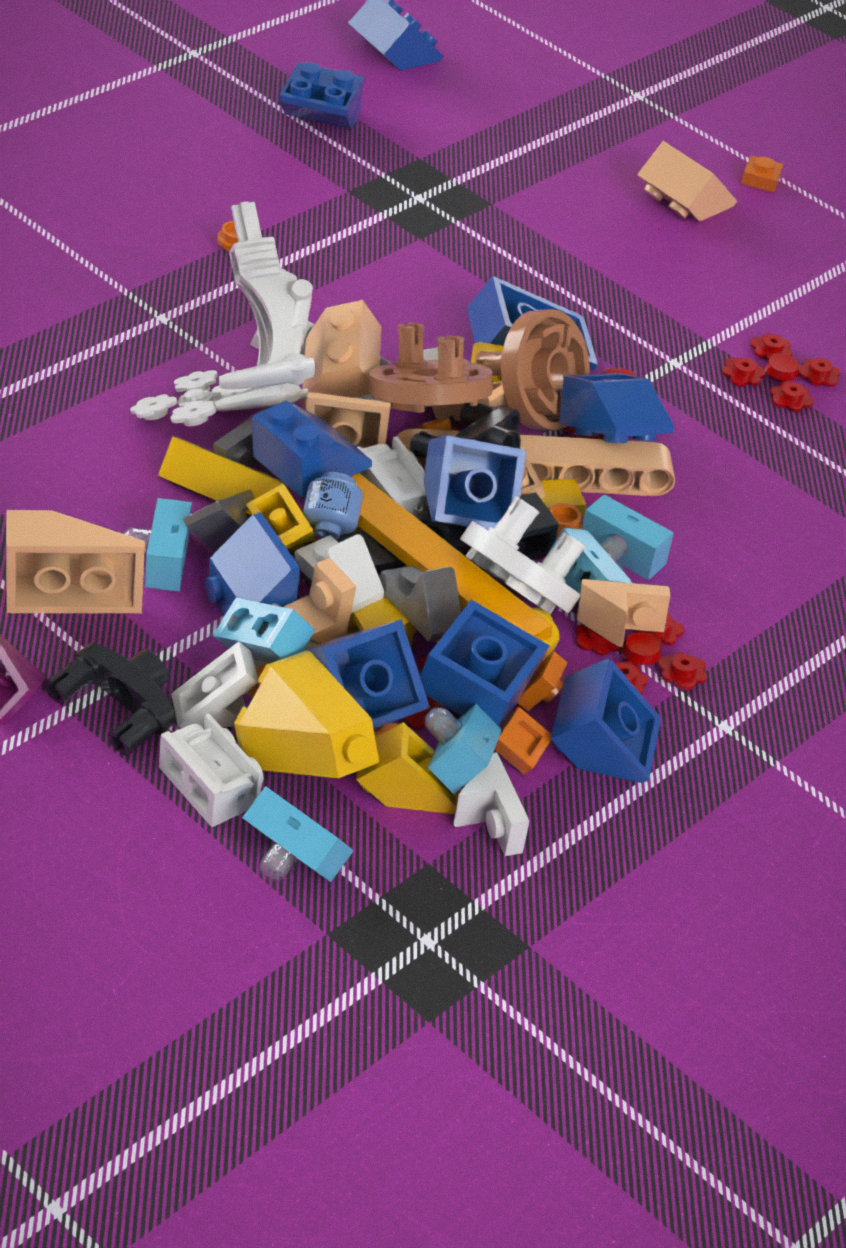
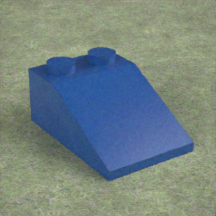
M494 276L489 279L467 307L475 343L484 342L504 346L507 334L514 322L524 313L547 309L562 311L576 323L582 333L588 351L590 371H594L598 366L584 316Z

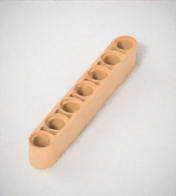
M406 429L400 432L397 437L410 451L411 440L420 431H425L437 437L445 435L455 436L461 431ZM520 435V449L526 450L525 460H529L540 481L575 478L580 491L584 493L661 496L668 493L675 485L670 451L661 443L642 441L611 443L603 441V439ZM416 457L417 462L425 470L426 459Z

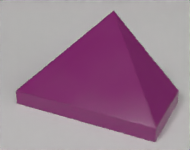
M1 634L0 724L5 725L38 690L47 676Z

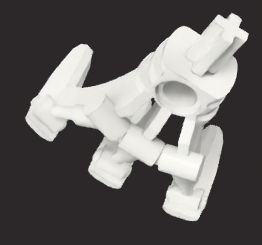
M241 202L238 205L231 206L238 242L233 244L229 254L235 284L247 298L255 316L259 335V355L257 366L219 376L220 388H253V391L226 398L213 395L216 411L271 407L286 400L293 404L307 399L308 388L301 389L299 385L306 379L313 378L315 374L314 357L306 358L300 354L311 308L312 284L304 279L297 280L296 275L280 267L274 237L262 238L255 202Z

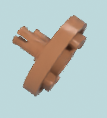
M555 309L533 310L524 313L510 328L503 351H481L475 357L476 361H487V364L479 365L490 368L492 376L501 375L503 390L509 407L519 411L520 422L524 426L537 431L560 430L567 427V425L559 424L563 376L590 374L588 351L580 329L567 314Z
M403 323L399 324V360H396L395 363L378 366L369 372L370 395L375 399L391 403L390 407L397 410L423 413L425 412V405H452L469 402L470 406L478 405V400L485 399L492 394V370L483 365L463 362L464 337L446 336V339L443 336L438 337V360H425L423 352L424 324L407 323V326Z

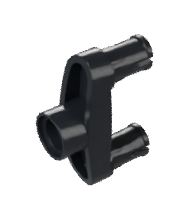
M470 402L462 406L460 420L462 424L469 426L454 437L520 449L521 438L518 433L520 413L518 410L502 405L491 407L478 403L476 406H470ZM420 431L419 434L416 433L411 440L410 451L416 457L427 459L429 440L437 438V436L428 434L425 431Z
M90 643L73 655V661L67 664L65 668L44 681L48 694L53 699L57 697V702L61 705L91 683L97 684L133 714L130 718L108 732L111 744L117 751L120 749L121 754L124 756L131 754L136 747L154 734L160 735L176 723L174 709L160 689L161 686L168 682V671L160 658L148 649H143L132 658L127 659L103 645Z

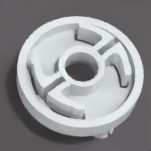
M515 496L508 510L494 529L490 527L489 530H486L474 521L470 523L460 540L471 547L466 554L467 558L549 614L552 613L556 606L567 613L571 611L581 595L566 585L564 578L576 559L586 548L585 545L563 531L542 563L537 562L536 564L517 551L520 548L517 544L522 535L539 514L538 510Z

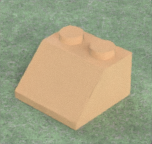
M664 141L661 142L637 174L646 184L643 190L659 202L663 197L670 201L669 208L684 219L689 214L698 221H702L732 208L737 202L714 173Z
M363 300L325 308L306 337L305 357H314L315 374L313 378L306 379L303 382L302 389L308 388V392L351 398L370 394L369 372L380 366L382 327ZM307 399L302 400V405H303L305 408H306Z
M308 392L306 411L322 418L354 446H361L363 449L377 444H386L391 403Z

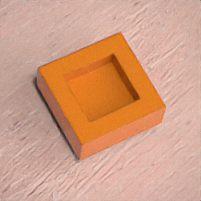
M751 155L744 170L741 184L775 192L784 164L775 162L769 157H755Z
M555 651L539 664L517 703L528 712L541 700L549 703L563 687L564 683L560 678L568 662Z
M518 707L509 713L500 727L502 731L494 750L521 773L525 774L532 770L551 741V733Z

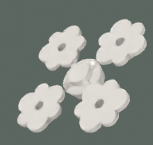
M197 371L174 381L176 392L186 391L178 401L176 397H168L167 394L147 397L139 400L137 405L130 408L131 414H136L138 418L155 420L167 415L168 408L178 403L179 408L174 409L171 416L172 423L184 422L185 426H196L206 422L208 416L216 412L213 395L226 398L253 391V388L223 389L219 385L213 388L211 392L208 391L210 389L209 385L216 383L217 371Z

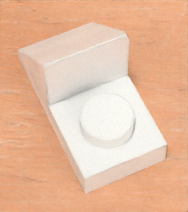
M360 534L340 543L329 535L295 551L294 560L299 565L300 570L311 580L315 564L327 558H331L357 586L351 613L384 598L383 586L366 543Z
M238 641L171 693L178 727L182 729L191 724H200L204 729V719L208 713L221 727L234 726V722L242 707H245L242 695L258 683L251 649Z
M496 752L492 754L488 766L470 780L460 792L454 826L460 827L486 822L489 835L493 839L497 838L504 856L521 854L525 845L529 819Z

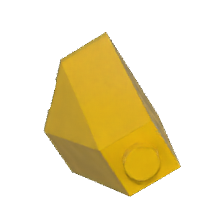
M308 650L266 664L257 682L261 683L249 707L243 706L234 722L238 746L248 757H253L264 771L341 778L379 763L372 718L315 655Z

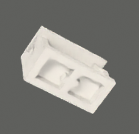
M397 436L393 437L391 449L386 444H377L363 449L361 446L357 447L372 460V467L360 472L362 476L416 518L430 516L423 482L425 470L417 462L413 452L408 451Z
M208 713L205 715L204 729L200 724H191L173 733L167 731L161 734L159 768L211 827L248 811L261 793V784L264 779L263 772L259 763L253 757H248L236 744L233 735L228 729L222 728Z

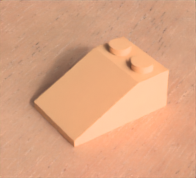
M7 510V613H142L145 541L52 510Z

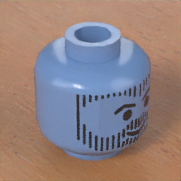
M325 472L322 474V477L310 482L303 515L310 526L314 528L316 536L325 538L331 535L337 540L340 535L349 534L357 528L363 502V492L355 485L356 481L354 478L339 472Z

